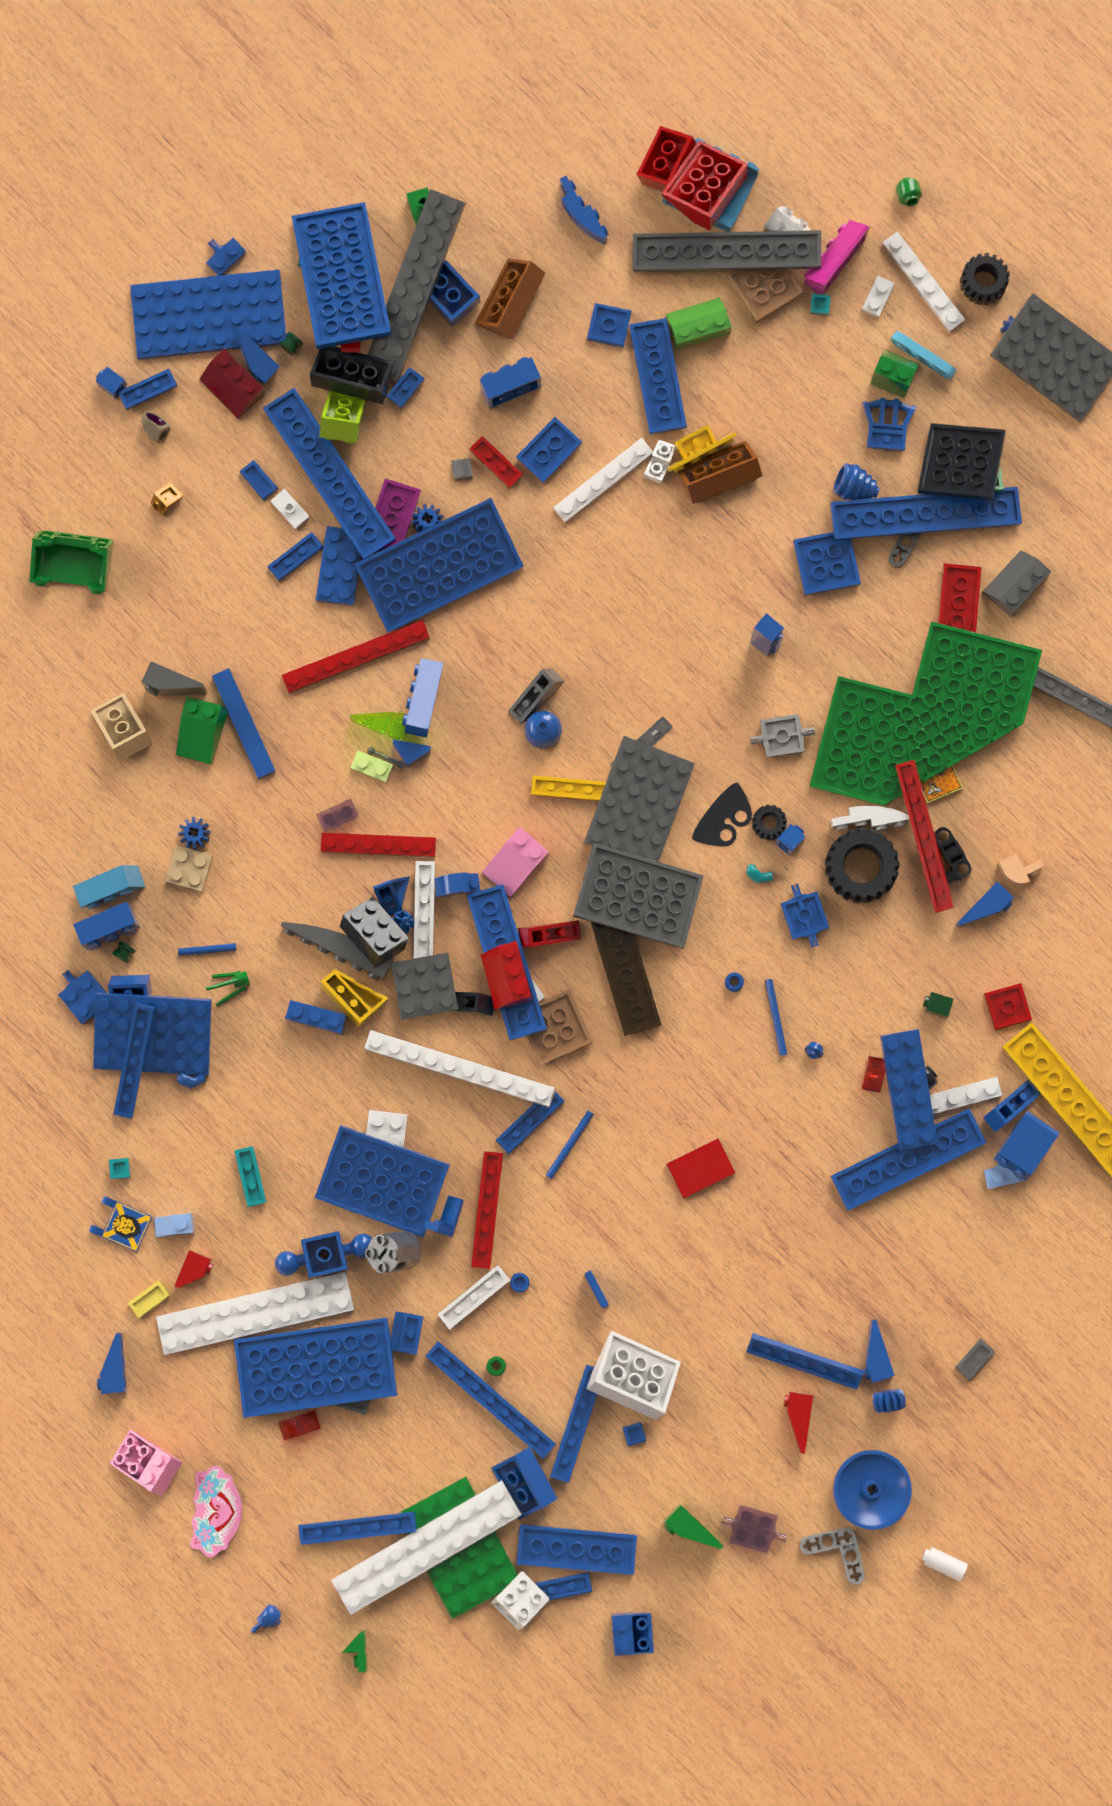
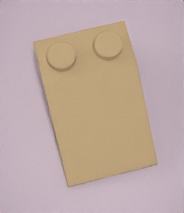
M124 692L90 710L119 762L153 744Z

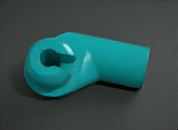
M754 864L747 866L746 874L755 883L773 881L772 872L761 873Z

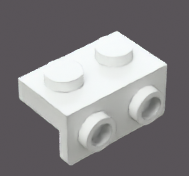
M786 206L776 208L764 225L769 231L810 230L807 227L808 224L803 219H797L792 215L793 211Z

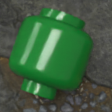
M904 177L895 187L899 202L903 205L914 206L922 197L919 183L914 178Z

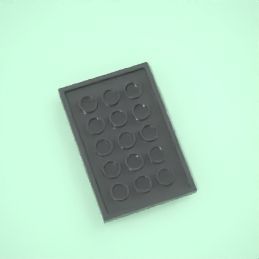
M1033 293L1026 300L989 355L1079 422L1082 421L1112 376V352Z
M623 736L586 834L584 844L592 846L593 843H597L659 862L695 763Z
M593 843L573 917L684 949L704 875Z

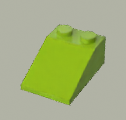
M329 391L321 416L319 437L327 440L357 443L366 400Z

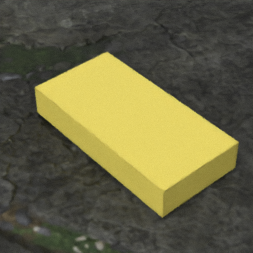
M158 1280L128 1302V1305L140 1319L171 1295L162 1282Z

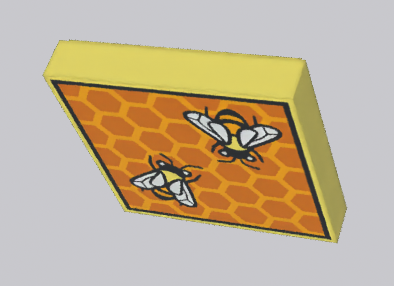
M953 765L921 784L927 804L963 789Z

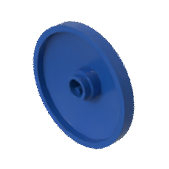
M865 1450L855 1453L841 1464L834 1478L833 1497L839 1512L850 1523L863 1529L877 1530L893 1525L905 1514L911 1501L912 1485L907 1470L898 1459L886 1452ZM873 1486V1493H869L867 1488Z

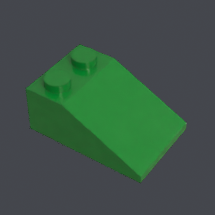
M186 697L181 714L176 755L212 765L228 710L222 705Z
M680 1503L663 1520L666 1523L664 1528L671 1535L676 1533L680 1537L718 1549L724 1547Z

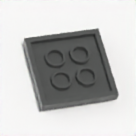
M448 953L391 963L401 1020L458 1010Z

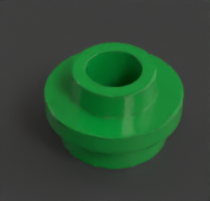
M492 1357L487 1362V1370L493 1376H500L506 1370V1363L501 1357ZM495 1362L500 1364L499 1370L493 1369Z

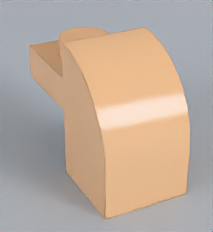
M1017 854L997 864L1004 879L1018 886L1028 884L1030 880L1027 875L1030 878L1040 874V869L1044 867L1041 860L1023 867Z

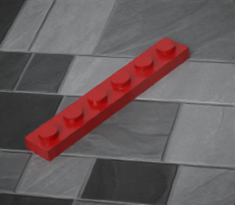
M322 832L321 852L436 857V837Z
M484 1151L471 1267L491 1269L503 1153Z

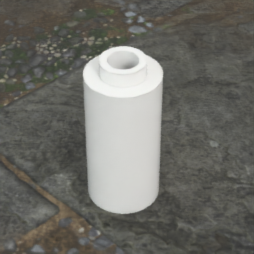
M933 1547L930 1550L926 1549L922 1556L925 1566L959 1582L962 1580L968 1566L967 1563Z

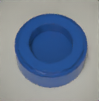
M523 1273L514 1274L510 1280L511 1288L516 1292L526 1291L530 1284L529 1278Z

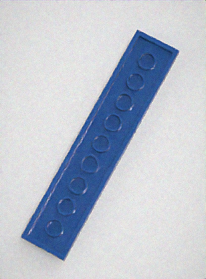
M291 389L263 407L264 412L361 557L365 559L395 542L396 538L331 441L319 437L320 425L296 389Z
M1018 486L1005 487L1003 491L995 492L993 501L920 494L830 503L834 541L1022 524Z

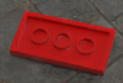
M943 564L938 623L976 633L982 567Z

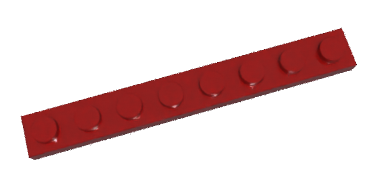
M421 620L282 674V678L288 693H291L430 639L424 621Z
M911 760L897 764L895 766L934 912L939 913L953 909L955 907L916 762Z

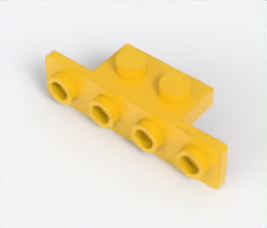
M709 425L701 427L674 442L682 460L667 467V470L680 471L685 468L683 464L689 461L692 464L701 459L700 455L704 453L709 455L717 451L716 447L720 444L726 446L734 441L733 437L737 436V434L733 432L716 441Z

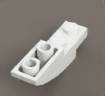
M857 806L848 809V816L833 818L830 822L832 829L837 828V831L848 829L849 825H856V827L866 826L867 822L870 823L871 829L876 828V831L887 829V826L895 825V827L905 826L910 818L909 815L891 808Z

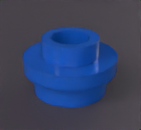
M739 973L728 974L725 978L726 988L732 992L742 989L744 985L743 977ZM732 979L738 981L736 986L731 985Z
M810 1042L805 1047L808 1057L812 1059L822 1058L824 1052L820 1044Z

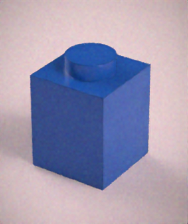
M106 367L105 370L102 369L96 376L97 385L115 399L119 396L118 392L127 386L125 379L109 367Z

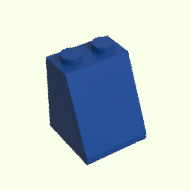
M1027 1111L1016 1122L995 1155L994 1160L1001 1167L1008 1168L1014 1172L1017 1178L1026 1181L1033 1174L1060 1133Z

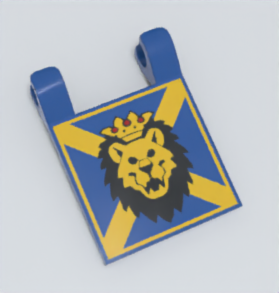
M104 1196L102 1204L112 1207V1213L105 1229L91 1225L89 1232L137 1252L152 1216Z

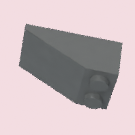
M150 662L142 679V684L147 693L156 697L158 694L161 696L206 694L207 692L203 683L154 662Z

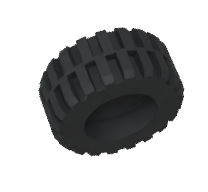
M859 828V830L852 829L845 834L843 833L831 845L825 859V875L828 877L829 885L834 888V892L837 895L840 894L843 896V899L847 901L852 900L853 903H870L873 900L880 899L891 889L898 877L900 861H898L897 850L893 848L894 844L891 840L888 841L884 834L881 833L880 835L873 829L865 830V828ZM855 849H868L879 859V873L869 883H856L845 873V858Z

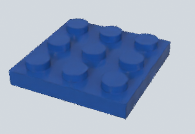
M833 532L793 540L804 596L861 584L851 539L834 541Z

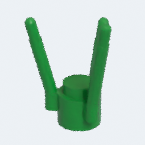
M239 970L212 975V978L232 977V980L206 987L207 991L234 984L235 988L239 987V989L218 1001L216 1006L221 1005L243 991H247L246 987L250 986L246 971L241 972Z

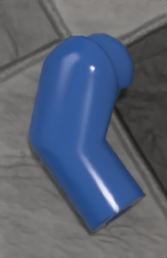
M184 1072L177 1074V1082L181 1086L190 1089L206 1082L203 1074L195 1077H190Z

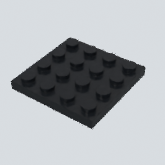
M931 423L918 485V494L993 501L1006 430Z

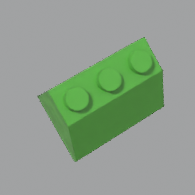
M720 298L666 314L677 350L731 333L732 326Z

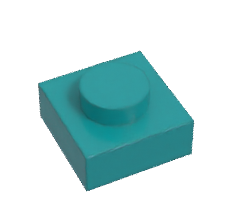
M812 294L810 314L829 316L831 295Z
M129 1158L109 1160L110 1179L131 1177Z

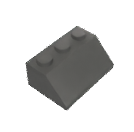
M1020 550L983 590V593L1011 617L1052 571L1037 558Z

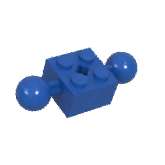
M336 1231L302 1239L301 1243L304 1254L296 1255L291 1251H283L275 1259V1268L281 1275L290 1276L300 1266L306 1265L309 1278L348 1270L346 1256L354 1254L358 1258H366L365 1250L373 1238L368 1234L361 1233L356 1235L351 1243L343 1244L341 1232ZM324 1249L326 1250V1252L330 1253V1255L327 1256V1260H325L323 1257H320V1254L323 1253Z

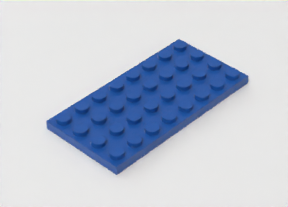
M365 202L293 215L292 221L316 348L321 349L390 336L389 320Z
M280 269L130 285L138 360L222 351L224 348L226 350L240 349L233 332L237 327L259 347L280 345L279 343L286 339Z
M492 498L482 501L354 564L387 633L524 567Z
M388 1318L234 1340L243 1418L398 1396Z

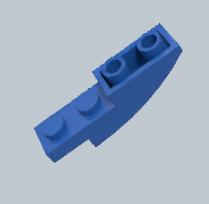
M567 175L560 178V186L565 194L561 198V204L569 217L588 236L602 244L607 243L608 232L604 225H600L598 221L600 217L597 210L592 209L591 205L584 207L585 204L582 197H577L575 193L576 186L573 180L569 181Z

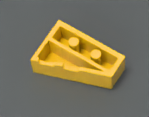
M336 969L320 982L322 990L358 1028L388 1001V997L378 994L371 988L356 982L353 978Z

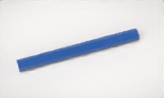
M765 980L780 1056L787 1055L773 980Z
M587 1110L546 1173V1176L551 1179L554 1177L594 1114Z

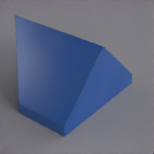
M410 876L392 879L373 886L380 906L388 915L402 911Z

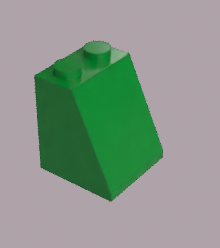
M884 349L874 370L870 385L905 398L919 363Z

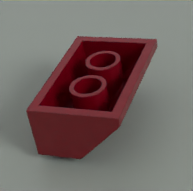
M225 348L210 361L199 378L237 419L265 395L263 387Z

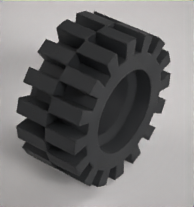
M770 804L764 807L761 806L755 812L752 819V828L755 834L767 841L778 838L785 831L787 818L785 813L781 811L782 809L780 807L777 808L776 805L770 806ZM768 815L773 816L777 821L776 827L771 830L765 829L762 825V819Z

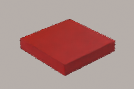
M1022 983L984 993L994 1031L1032 1020Z

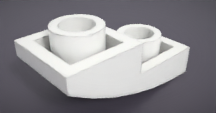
M658 440L644 473V478L661 484L676 446Z

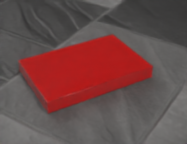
M719 1138L666 1164L683 1199L735 1173Z

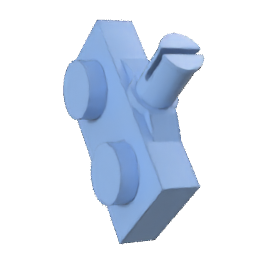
M999 1164L991 1169L983 1170L987 1189L1025 1181L1024 1179L1017 1178L1014 1172L1008 1168L1001 1167Z

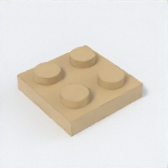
M175 845L165 882L203 892L213 855Z

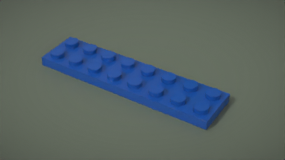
M501 884L468 894L467 899L483 952L485 953L497 946L517 941L532 1001L501 1009L509 1040L513 1041L546 1031L545 1021L504 885Z
M970 1108L935 1125L938 1144L899 1150L897 1143L831 1175L830 1177L847 1211L986 1144L987 1142Z

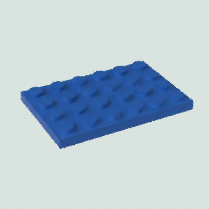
M96 992L93 1069L122 1071L135 1003L155 1007L142 1072L173 1074L184 1072L190 1075L203 1074L209 1076L212 999Z
M340 1125L315 1198L424 1237L427 1230L424 1228L425 1222H430L450 1164Z

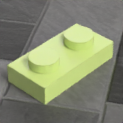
M357 751L351 765L352 770L385 783L393 768V764Z

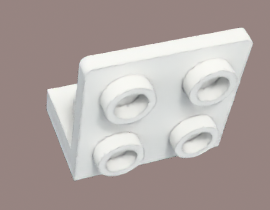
M520 1572L491 1603L519 1631L548 1602L549 1597L524 1572Z

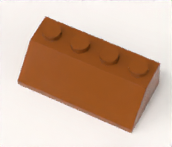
M508 258L475 324L498 336L513 338L546 273L532 261Z
M746 440L702 457L692 464L687 463L684 465L685 468L678 471L686 494L692 504L700 503L707 498L720 495L722 492L735 489L742 484L755 481L763 476L758 458Z

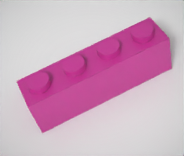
M849 220L847 224L843 223L837 231L839 235L828 242L826 246L828 249L824 254L821 252V268L808 269L804 274V284L817 294L824 295L866 240L869 226Z

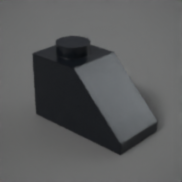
M455 992L458 1004L456 1012L493 1016L494 1004L490 995Z

